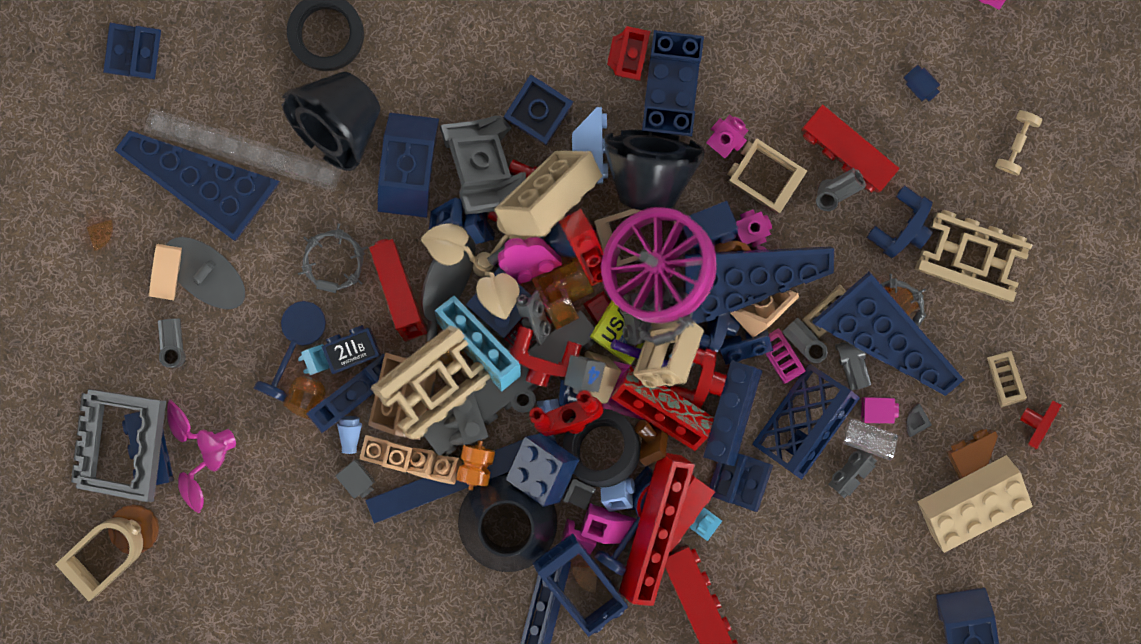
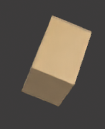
M586 351L585 357L606 363L599 393L590 392L593 397L606 404L621 370L608 356Z

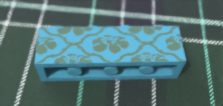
M455 296L435 310L437 324L443 330L450 325L461 330L465 336L463 339L468 343L462 350L474 363L478 362L483 365L484 370L491 376L489 379L501 391L521 376L520 363Z

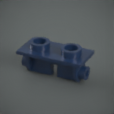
M768 330L762 331L754 338L749 333H746L747 340L742 341L740 335L724 339L720 351L725 364H730L731 361L739 362L774 351Z

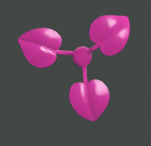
M169 400L167 420L172 434L180 442H185L187 438L197 439L201 454H203L204 461L188 475L182 472L178 477V487L182 498L190 508L200 513L203 508L204 499L200 486L194 480V475L205 466L213 472L217 471L224 460L226 451L235 448L236 440L229 429L216 434L206 430H201L198 434H192L186 415L172 400Z

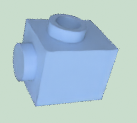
M628 477L617 485L601 487V502L609 512L633 508L632 494L635 493L633 479Z

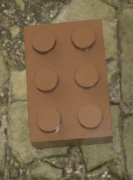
M385 352L379 380L409 357ZM436 370L419 382L429 399L432 385L436 378ZM409 382L397 390L405 399L415 392ZM375 394L368 426L396 436L407 437L398 426V423L407 417L401 406L395 401L388 407ZM421 400L411 407L417 417L427 410Z

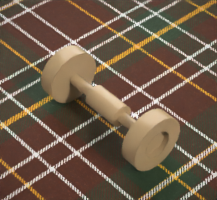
M1019 110L1016 119L1023 122L1024 126L1021 133H1017L1011 147L1012 154L1009 161L998 159L995 165L998 169L1017 176L1022 168L1013 162L1027 138L1025 135L1029 125L1040 127L1042 118Z

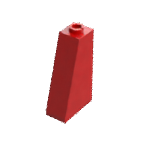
M393 239L377 241L369 249L396 330L404 341L427 334V328L397 245Z

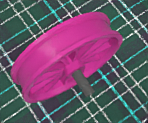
M668 208L646 209L623 221L609 238L602 258L603 283L612 301L637 319L649 323L673 322L679 320V317L683 318L693 312L708 295L716 273L715 250L707 233L681 212ZM662 221H675L676 223L662 248ZM653 222L655 252L652 251L640 231L641 227ZM684 225L688 226L695 235L671 251ZM636 233L646 251L637 254L623 246L629 237ZM697 243L700 244L702 258L675 260ZM621 250L640 258L644 262V264L616 267ZM702 264L697 282L675 272V267ZM643 271L619 288L616 273ZM672 275L695 285L684 300H682L669 279ZM645 281L634 305L631 306L623 296ZM663 281L666 282L678 302L677 305L663 310ZM655 283V312L643 311L641 308Z

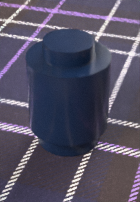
M917 65L904 77L908 88L921 102L925 99L930 102L940 93L937 89L940 83L925 67L922 69Z

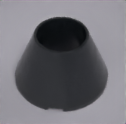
M340 72L290 89L282 96L283 99L285 98V101L281 105L288 122L310 149L316 146L325 154L323 160L344 171H352L360 164L381 111L378 99L361 79L349 72Z
M639 129L621 130V135L613 136L611 132L604 137L603 142L619 201L627 207L641 211L651 208L673 209L704 159V148L693 140H690L689 144L679 141V135L648 132Z
M504 473L489 479L488 486L477 485L467 493L459 510L458 529L465 549L478 563L495 571L516 572L529 568L533 565V562L549 551L556 536L557 513L554 504L542 506L507 481L508 473ZM502 503H510L522 508L529 516L532 526L526 540L512 547H503L492 542L486 535L483 527V517L490 508Z

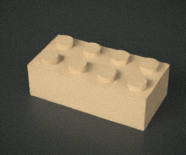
M554 151L494 210L507 234L541 237L549 233L550 228L557 221L563 219L566 215L565 213L572 206L578 204L581 200L580 198L587 191L593 189L603 176L591 151Z
M1007 455L918 501L929 531L943 553L1033 507L1021 472Z

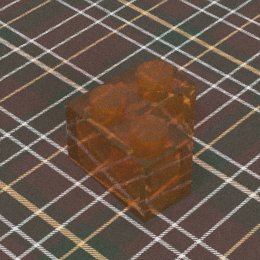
M576 257L554 268L552 271L532 279L556 329L579 319L572 303L594 292Z

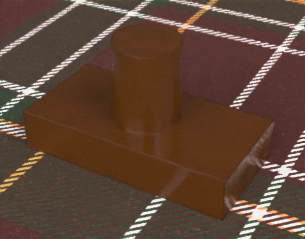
M646 420L639 421L634 430L642 438L639 460L646 466L666 457L668 434Z

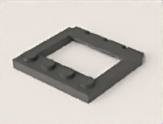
M88 389L87 394L82 393L80 411H85V416L79 415L77 435L82 436V440H76L74 460L79 461V465H73L71 482L76 483V488L144 502H154L166 401L95 389ZM105 405L140 410L139 416L142 418V425L137 431L136 440L139 444V450L134 456L133 467L136 469L135 478L131 480V484L96 478Z

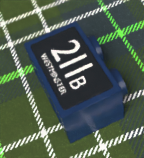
M361 325L349 330L351 335L341 338L340 334L326 339L327 344L321 347L332 374L381 356L371 328L364 329V326Z

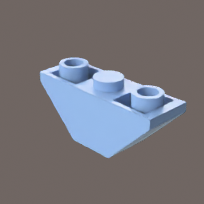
M596 107L572 133V151H591L603 177L597 184H603V178H608V163H603V153L606 152L603 145L604 138H602V129L607 128V113H602V107Z

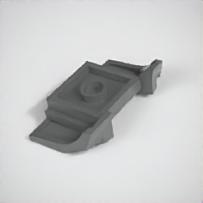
M500 115L481 120L440 125L445 147L451 149L462 188L459 194L465 214L495 211L494 209L526 179V172L519 173L513 177L510 175L500 141L512 128Z

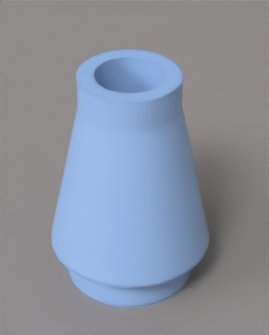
M344 416L337 423L342 453L354 454L357 452L362 423H360V418L357 416Z

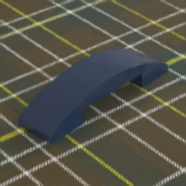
M384 354L306 413L321 433L325 432L374 394L371 387L379 381Z

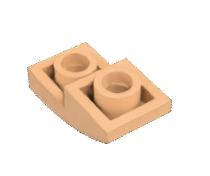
M161 244L156 245L149 290L150 297L168 300L175 299L182 248Z
M365 435L359 459L379 464L386 468L407 472L413 448Z
M413 448L407 472L430 480L455 485L458 468L463 462L456 457L439 456L433 450Z

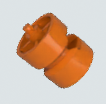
M481 440L475 446L463 445L461 459L464 461V464L459 466L456 480L467 483L469 485L468 490H473L474 486L477 485L488 486L491 472L487 467L492 465L495 451L485 448Z

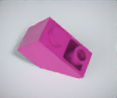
M590 503L581 525V536L603 544L621 543L636 519L614 511L609 512L605 508Z

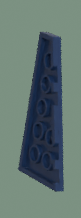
M130 130L115 149L118 154L234 241H237L281 182Z
M828 246L715 252L716 273L713 285L704 301L693 311L691 319L695 320L696 324L704 321L708 322L724 313H732L768 299L769 296L776 293L789 291V288L802 283L807 284L833 274L834 248ZM702 253L683 254V260L702 258ZM702 264L683 266V276L697 282ZM683 280V292L690 294L695 285Z
M870 272L865 274L812 321L819 328H823L834 336L847 341L856 348L893 366L900 372L917 379L922 384L945 396L965 380Z

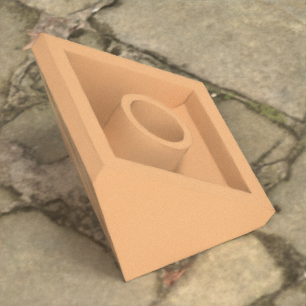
M791 290L783 293L779 292L769 296L768 299L734 311L731 314L754 338L767 329L799 298V294Z

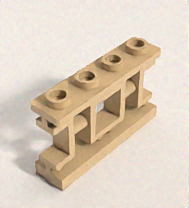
M942 210L941 213H934L930 228L939 230L941 233L934 254L925 250L921 251L915 270L1007 302H1014L1017 293L1015 289L1019 283L1009 280L1007 277L1014 257L1023 260L1028 258V252L1031 250L1032 244L1026 243L1027 238L1013 234L1012 237L1003 235L1002 229L989 226L988 229L980 227V222L970 218H965V221L955 218V213L947 210ZM941 222L973 233L972 235L961 233L958 244L947 241L950 227L941 225ZM992 238L1020 249L1019 251L1008 249L1005 260L994 257L998 244L988 241V239ZM967 240L988 247L981 270L960 263ZM943 250L954 253L950 266L960 269V271L956 272L930 263L928 260L939 261ZM992 266L1001 269L997 282L1007 285V287L1003 288L975 277L976 275L987 277L989 268Z
M451 325L371 387L376 396L381 398L384 405L389 407L395 401L398 402L407 415L406 418L398 423V426L402 429L403 434L411 439L424 435L430 425L443 420L450 409L463 404L469 394L483 388L486 385V381L491 377L484 370L482 364L475 362L468 367L460 355L459 351L467 346L468 343L463 339L465 336L459 328ZM448 350L454 361L445 368L437 358ZM460 369L464 376L468 378L457 386L451 376ZM437 370L447 385L429 399L419 382ZM409 382L415 392L405 399L397 390ZM421 400L428 410L417 417L411 407Z

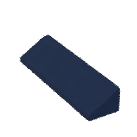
M570 561L550 575L563 592L571 566ZM539 575L520 644H527V641L528 644H551L561 602Z

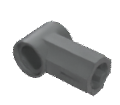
M852 168L833 180H823L818 186L816 196L818 208L823 211H832L839 202L864 189L866 183L863 175L858 169Z
M798 317L782 331L809 362L820 363L827 357L828 351L825 344ZM812 345L821 347L822 355L820 358L813 359L810 357L809 348Z
M181 319L158 320L160 363L167 368H179L186 359L185 352L183 351ZM175 350L178 354V359L175 363L171 364L168 362L167 355L170 351Z
M847 341L835 344V349L839 351L841 358L838 360L844 368L849 389L857 390L870 386L871 381L864 360L866 359L865 352Z

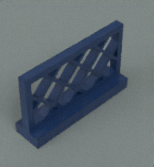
M810 363L752 443L753 446L801 480L860 399L852 390L835 381ZM814 372L819 377V385L808 387L807 380ZM836 387L840 390L834 399L826 400L825 389ZM820 390L821 402L810 404L808 393ZM804 394L805 405L793 408V399L798 395ZM822 407L823 415L820 419L812 421L810 409ZM806 411L807 422L795 424L794 413ZM789 414L790 426L779 428L778 421L781 416ZM808 427L806 439L797 441L796 430ZM791 431L792 443L781 445L780 433ZM775 435L776 446L765 448L761 445L767 436ZM793 448L794 455L787 464L782 459L781 450Z

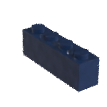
M731 361L703 458L735 466L762 370Z

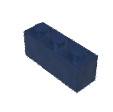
M140 412L124 415L125 420L122 421L124 433L129 436L130 445H128L130 459H134L139 450V444L136 440L137 431L142 425V418L139 416ZM162 431L156 485L174 481L164 431ZM133 469V477L135 478L136 469Z

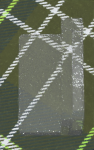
M852 418L842 432L843 444L890 461L894 456L898 435Z

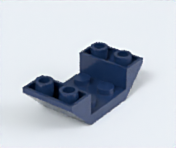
M654 30L642 131L692 137L696 90L704 36Z
M389 113L381 156L377 212L428 217L429 187L439 118Z
M985 587L936 595L939 620L944 625L946 644H999L995 615Z

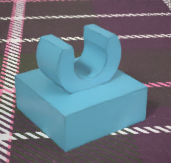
M323 344L301 352L302 355L298 360L305 361L307 369L303 370L305 374L313 375L330 368L321 347Z
M704 507L689 528L708 541L722 520Z

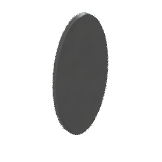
M468 236L465 246L469 247L475 256V242L471 236ZM464 251L462 260L454 265H444L433 259L421 294V311L426 319L436 321L435 310L451 297L455 296L459 299L473 268V262H470V257L466 251Z
M177 237L167 243V246L182 248L177 281L189 293L204 303L221 309H234L244 302L245 287L240 275L232 264L218 251L201 241L187 237Z

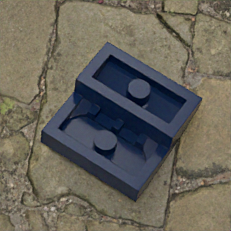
M109 23L103 73L155 80L161 30Z
M738 453L735 466L718 462L710 484V488L715 491L712 497L758 512L773 465Z

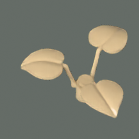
M497 217V227L505 235L491 253L481 252L475 257L470 248L465 246L468 241V233L456 224L438 225L425 233L421 242L426 246L431 256L441 264L454 265L462 260L464 251L467 252L470 262H473L474 273L484 277L478 281L476 287L480 302L495 316L507 319L517 302L519 286L516 280L508 274L501 273L495 276L491 272L494 266L489 263L487 258L501 248L508 238L525 240L534 236L507 234L499 217Z

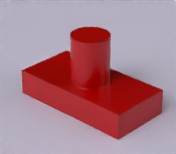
M1052 401L1044 416L1026 408L1020 421L1036 429L1028 446L1035 450L1038 449L1062 406L1061 404Z

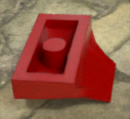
M626 26L623 32L613 36L607 65L614 70L615 76L640 81L650 31Z

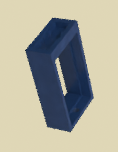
M573 533L533 562L538 575L588 637L593 633L600 632L605 624L613 618L620 617L625 609L628 608L623 596ZM577 554L583 557L613 595L612 599L586 618L582 616L550 576Z

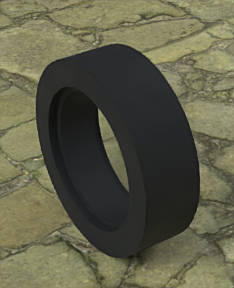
M302 0L293 9L288 19L287 39L293 53L305 65L319 71H334L350 64L359 54L364 40V27L359 14L346 0ZM321 9L338 11L347 19L350 28L349 40L346 46L339 53L327 57L317 56L308 51L302 40L304 22L312 13Z
M603 409L602 415L586 424L580 433L572 434L566 432L563 440V449L579 459L573 473L580 480L594 487H611L623 482L633 473L639 462L641 442L634 427L623 415L610 409ZM602 426L614 427L621 431L624 438V450L620 459L613 466L604 470H592L583 465L580 458V446L590 431Z

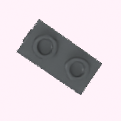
M535 291L532 297H526V295L518 296L515 304L520 317H529L523 318L522 323L525 328L533 330L531 340H537L538 346H541L549 335L551 326L547 320L544 304L540 299L539 293Z
M860 447L858 451L850 455L845 466L835 472L832 481L828 485L843 498L847 495L850 496L860 485V482L855 477L859 475L865 479L873 468L876 467L874 464L877 460Z

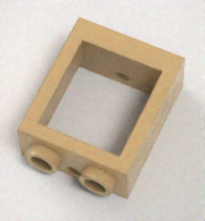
M757 138L753 143L748 141L740 153L744 155L743 159L739 164L735 162L727 173L730 176L728 183L776 214H780L807 170ZM756 150H759L793 172L774 202L738 180V177Z
M680 320L669 323H652L651 326L653 328L649 330L651 337L674 331L680 325L677 323ZM693 323V327L689 325L682 333L675 336L676 339L674 341L656 346L653 342L650 343L645 340L633 375L640 379L644 386L649 388L686 383L704 330L696 323ZM676 342L668 366L661 368L669 343Z

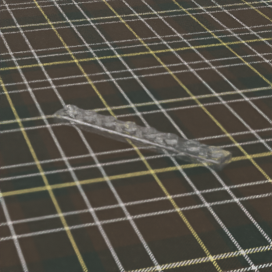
M153 108L150 109L144 129L145 133L334 192L342 172L341 169L331 164Z

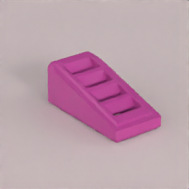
M778 328L769 333L770 341L776 338L780 339L779 343L772 346L774 351L783 346L786 349L775 357L772 355L774 351L765 353L782 383L786 384L806 370L781 330ZM789 355L791 359L779 366L777 361ZM792 364H795V369L784 374L782 370L786 369Z

